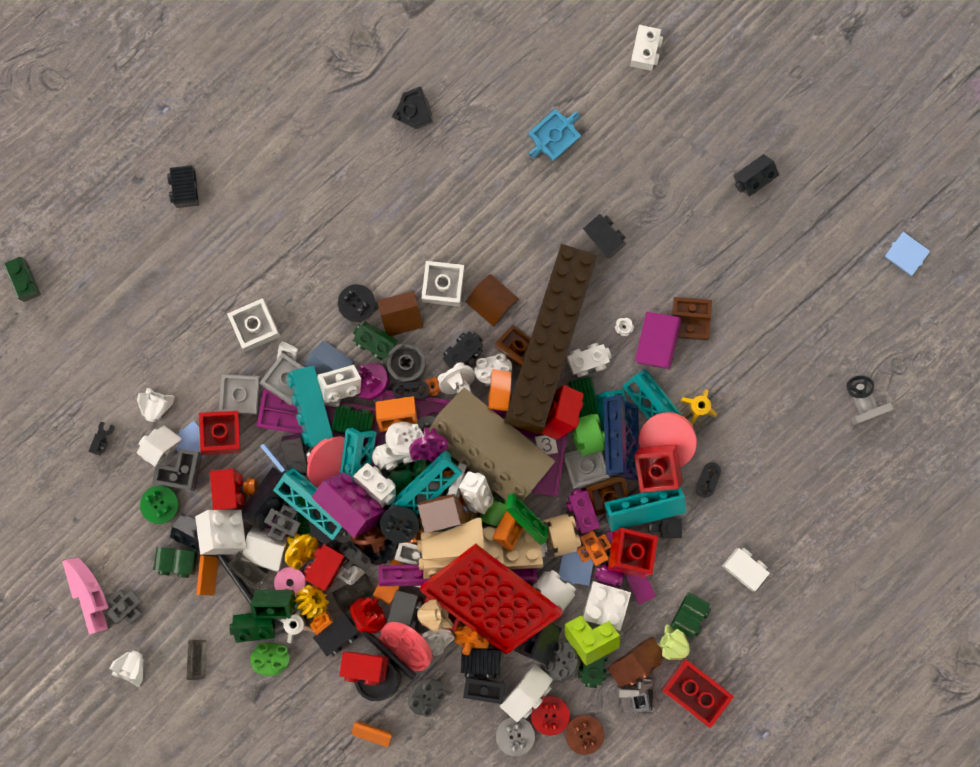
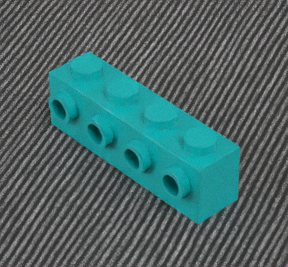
M314 365L288 372L286 377L287 384L293 391L291 399L293 405L298 410L296 418L298 424L303 429V433H301L303 443L308 448L317 445L324 439L333 438Z
M681 487L672 490L644 492L604 502L606 519L611 532L620 528H629L686 513L685 496Z

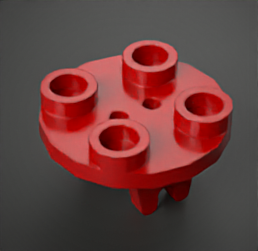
M371 597L360 598L350 606L352 618L360 632L378 633L386 624L385 613L377 604V597L373 599Z
M542 697L543 701L536 709L532 707V724L543 735H558L565 730L569 723V709L565 702L558 697Z

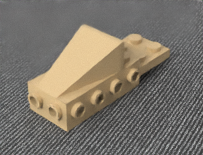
M476 518L445 531L421 532V540H417L418 552H422V558H419V570H423L424 579H430L475 543L510 570L542 568L541 545L524 529L512 552H509L492 538L497 528L488 526L482 529L481 518Z

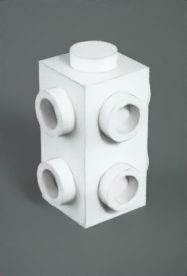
M594 343L587 346V350L580 351V349L569 352L570 356H567L566 359L572 376L577 375L578 378L589 375L588 371L595 369L598 372L606 369V365L610 363L609 359L612 358L609 348H605L604 344Z
M387 443L377 446L372 453L373 462L376 466L378 465L379 470H392L399 463L404 462V464H408L413 461L411 455L397 456L393 454L392 449L389 448Z
M367 463L353 475L354 482L359 487L365 489L367 494L373 500L379 502L382 508L390 505L395 500V484L389 478L385 479L377 467H372Z
M468 471L459 486L462 497L470 511L485 514L487 509L492 506L494 500L486 477L480 473L475 474Z

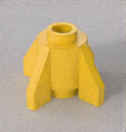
M707 389L704 390L702 396H697L694 399L682 397L680 400L689 405L690 412L693 414L690 420L692 425L697 417L706 414L714 418L717 416V413L711 408L710 400L707 398L709 392ZM698 403H702L703 409L698 407Z

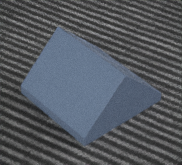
M322 341L309 354L304 367L314 365L316 375L318 376L319 374L351 366L355 361L325 341Z

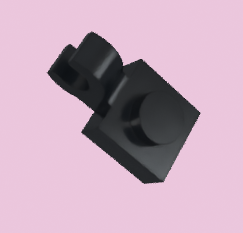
M102 421L99 423L98 432L95 434L88 451L99 456L107 448L106 436L112 434L115 430V426L110 425L109 429L105 431V422Z
M661 519V524H649L648 532H661V538H682V519Z

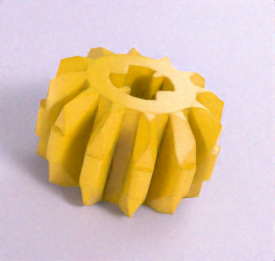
M306 585L296 594L295 602L299 604L296 609H301V615L306 614L308 619L316 618L328 609L329 601L325 599L328 594H323L322 589H318L315 585Z

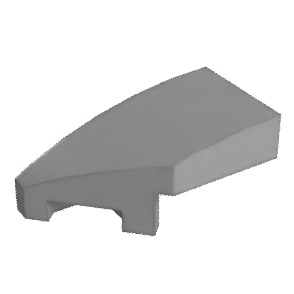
M638 678L637 685L630 687L625 685L620 688L617 685V694L619 698L639 696L654 685V678Z

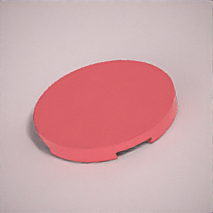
M667 412L654 415L645 422L639 434L640 448L677 445L680 467H682L693 457L697 448V437L692 424L686 418L676 413Z
M339 436L328 440L324 439L309 454L306 476L317 488H319L323 480L340 474L345 437Z
M389 622L382 628L379 640L413 671H423L430 665L433 659L431 648L418 632L398 622Z

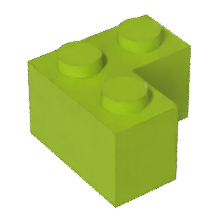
M581 615L565 624V637L586 666L620 648V635L610 621L592 630Z

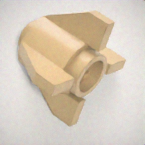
M437 599L429 600L418 610V620L432 631H440L441 627H453V623L448 618V611L441 607Z

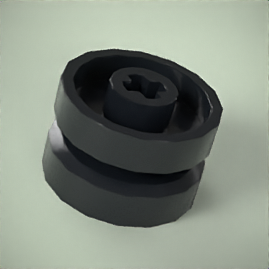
M388 660L384 682H379V685L373 686L366 685L364 680H360V682H354L358 693L363 698L370 701H382L392 697L398 691L401 684V673L399 668Z

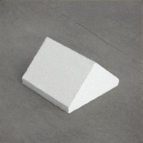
M253 526L247 535L246 549L243 550L241 560L279 572L289 545L287 537L282 542L268 535L271 529L265 527L261 531Z

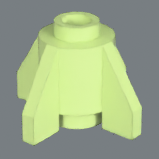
M667 624L664 630L665 635L662 637L660 644L658 643L662 649V656L668 660L686 658L690 648L684 633L678 629L675 630Z

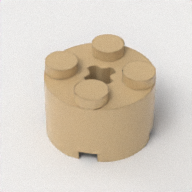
M567 514L543 520V524L547 523L546 541L549 550L553 549L555 552L552 554L553 557L576 552L577 547L581 546L580 538L574 532L576 524L573 516L569 517Z

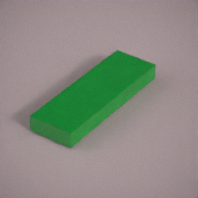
M514 493L507 496L506 511L540 545L545 544L548 528Z

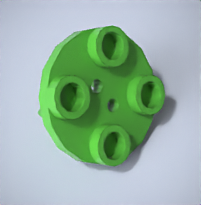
M261 642L257 644L250 655V665L260 675H280L289 665L288 649L284 645Z

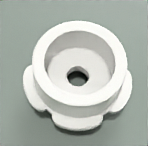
M620 318L616 321L615 331L620 333L621 336H628L633 331L634 325L629 318Z

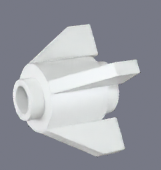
M146 388L145 393H138L137 398L142 416L150 422L160 420L174 401L173 395H162L150 388Z
M298 609L296 614H293L290 619H277L284 623V629L288 633V643H292L294 635L301 633L303 630L313 632L312 628L306 625L305 619L301 616V609ZM292 621L297 623L296 628H293V625H291Z
M134 650L131 653L126 652L111 664L109 669L113 671L112 675L114 677H121L139 687L143 681V655Z

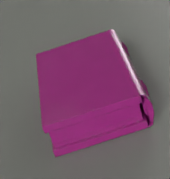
M646 312L635 362L641 365L670 370L674 360L673 356L678 334L681 330L682 319L675 316Z

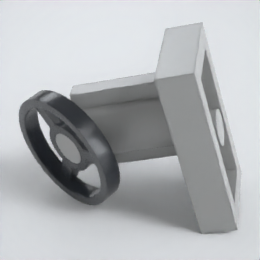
M855 376L847 382V392L852 396L859 415L851 418L853 425L893 410L891 402L880 407L877 406L872 395L874 382L867 376ZM855 380H864L862 383H857L855 386H849ZM868 382H870L871 385H872L871 390H870L869 386L866 387V385H867Z

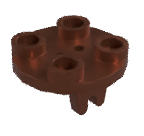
M374 526V528L356 537L350 534L352 543L358 544L360 550L364 551L365 547L370 548V544H372L374 553H379V550L385 549L384 540L387 538L383 535L380 527Z
M591 715L576 716L569 722L565 732L566 742L571 750L582 755L596 752L603 744L605 735L601 723Z

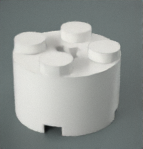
M544 571L537 580V583L532 587L560 607L563 612L575 597L574 592L576 589L568 582L566 584L560 580L561 576L555 571Z

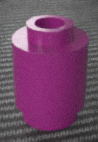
M604 564L601 567L597 566L594 578H597V583L614 588L615 586L620 588L624 573L608 570V565Z

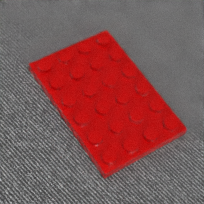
M476 543L420 586V591L431 600L437 599L442 608L480 636L486 638L487 641L506 655L562 616V609Z

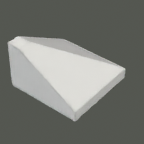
M282 341L278 348L277 359L281 353H284L296 361L298 349Z
M353 564L349 570L342 566L336 577L352 586L365 572Z

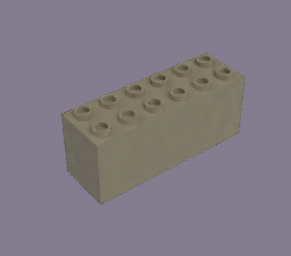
M463 388L438 414L429 428V432H431L432 428H435L438 435L447 439L448 449L446 451L459 463L467 465L466 468L470 472L484 475L489 487L506 501L507 496L514 493L523 502L555 463V460L513 426L505 424L503 418L492 409H489L487 405L466 388Z

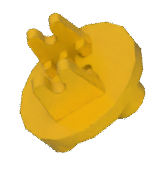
M296 533L294 538L289 536L286 538L290 546L285 554V562L289 567L298 570L309 559L315 558L314 554L318 547V540L311 534L301 536Z

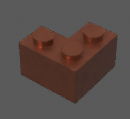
M650 637L638 644L629 653L617 659L607 669L620 688L627 684L630 687L639 680V677L641 679L646 678L652 673L650 670H654L662 664L660 662L664 658L662 656V649L655 639Z

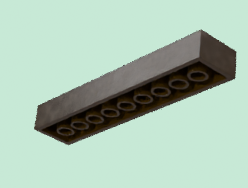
M560 245L506 414L505 424L542 435L597 259L596 254L568 245Z

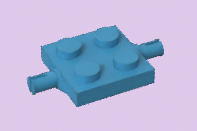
M555 109L528 133V136L536 145L528 153L530 157L534 159L542 152L554 162L578 141L581 135L573 125L581 117L578 112L575 111L567 118Z

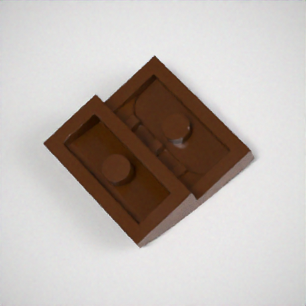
M673 298L672 316L682 319L678 338L709 340L712 300Z

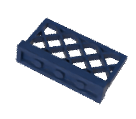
M622 395L604 398L606 475H618L633 481H639L634 458L635 453L640 448L638 406L625 401Z

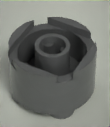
M398 344L389 352L387 368L390 375L397 382H414L420 380L424 375L426 360L423 352L416 345ZM404 360H406L407 362L411 361V362H410V367H408V368H407L406 366L402 367V366L404 365V364H403V361H404Z

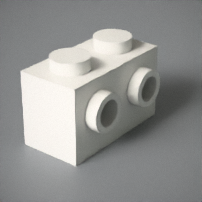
M639 25L630 63L631 67L652 71L653 65L658 64L659 54H656L657 47L661 48L663 36H660L661 29Z
M354 365L317 376L324 404L360 394L361 377Z
M162 426L158 430L154 429L149 436L145 435L140 440L137 454L153 466H157L175 453L182 438L166 426Z
M736 548L722 567L748 589L756 591L770 574L766 570L768 567L759 560L757 562L751 558L752 554L745 548H742V550Z

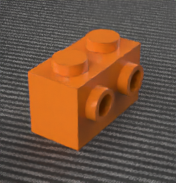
M414 396L375 402L376 418L380 432L387 431L392 424L397 422L418 424Z

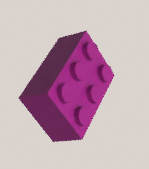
M344 472L323 480L312 496V499L353 537L374 528L385 512L379 502L373 500L365 489L359 487L352 477Z

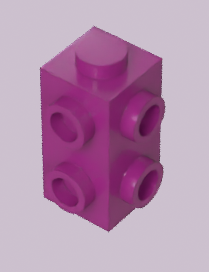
M582 489L572 491V496L568 497L566 506L569 513L573 512L576 527H574L575 531L583 534L600 528L588 492H582Z

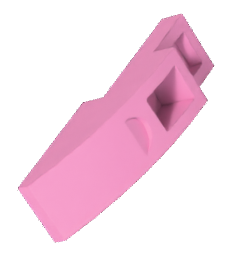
M79 558L62 561L72 598H79L89 635L108 630L103 610L109 608L96 578Z

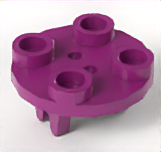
M376 363L360 365V369L357 372L361 377L360 394L356 395L373 401L389 386L390 379L388 373L383 366Z
M426 427L424 429V437L418 438L409 447L411 459L413 461L429 460L433 462L448 449V442L445 437L437 434L435 428H432L431 432H429V429Z

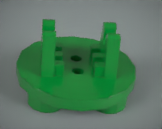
M165 486L149 488L140 500V510L143 517L154 524H164L171 521L180 508L176 493Z

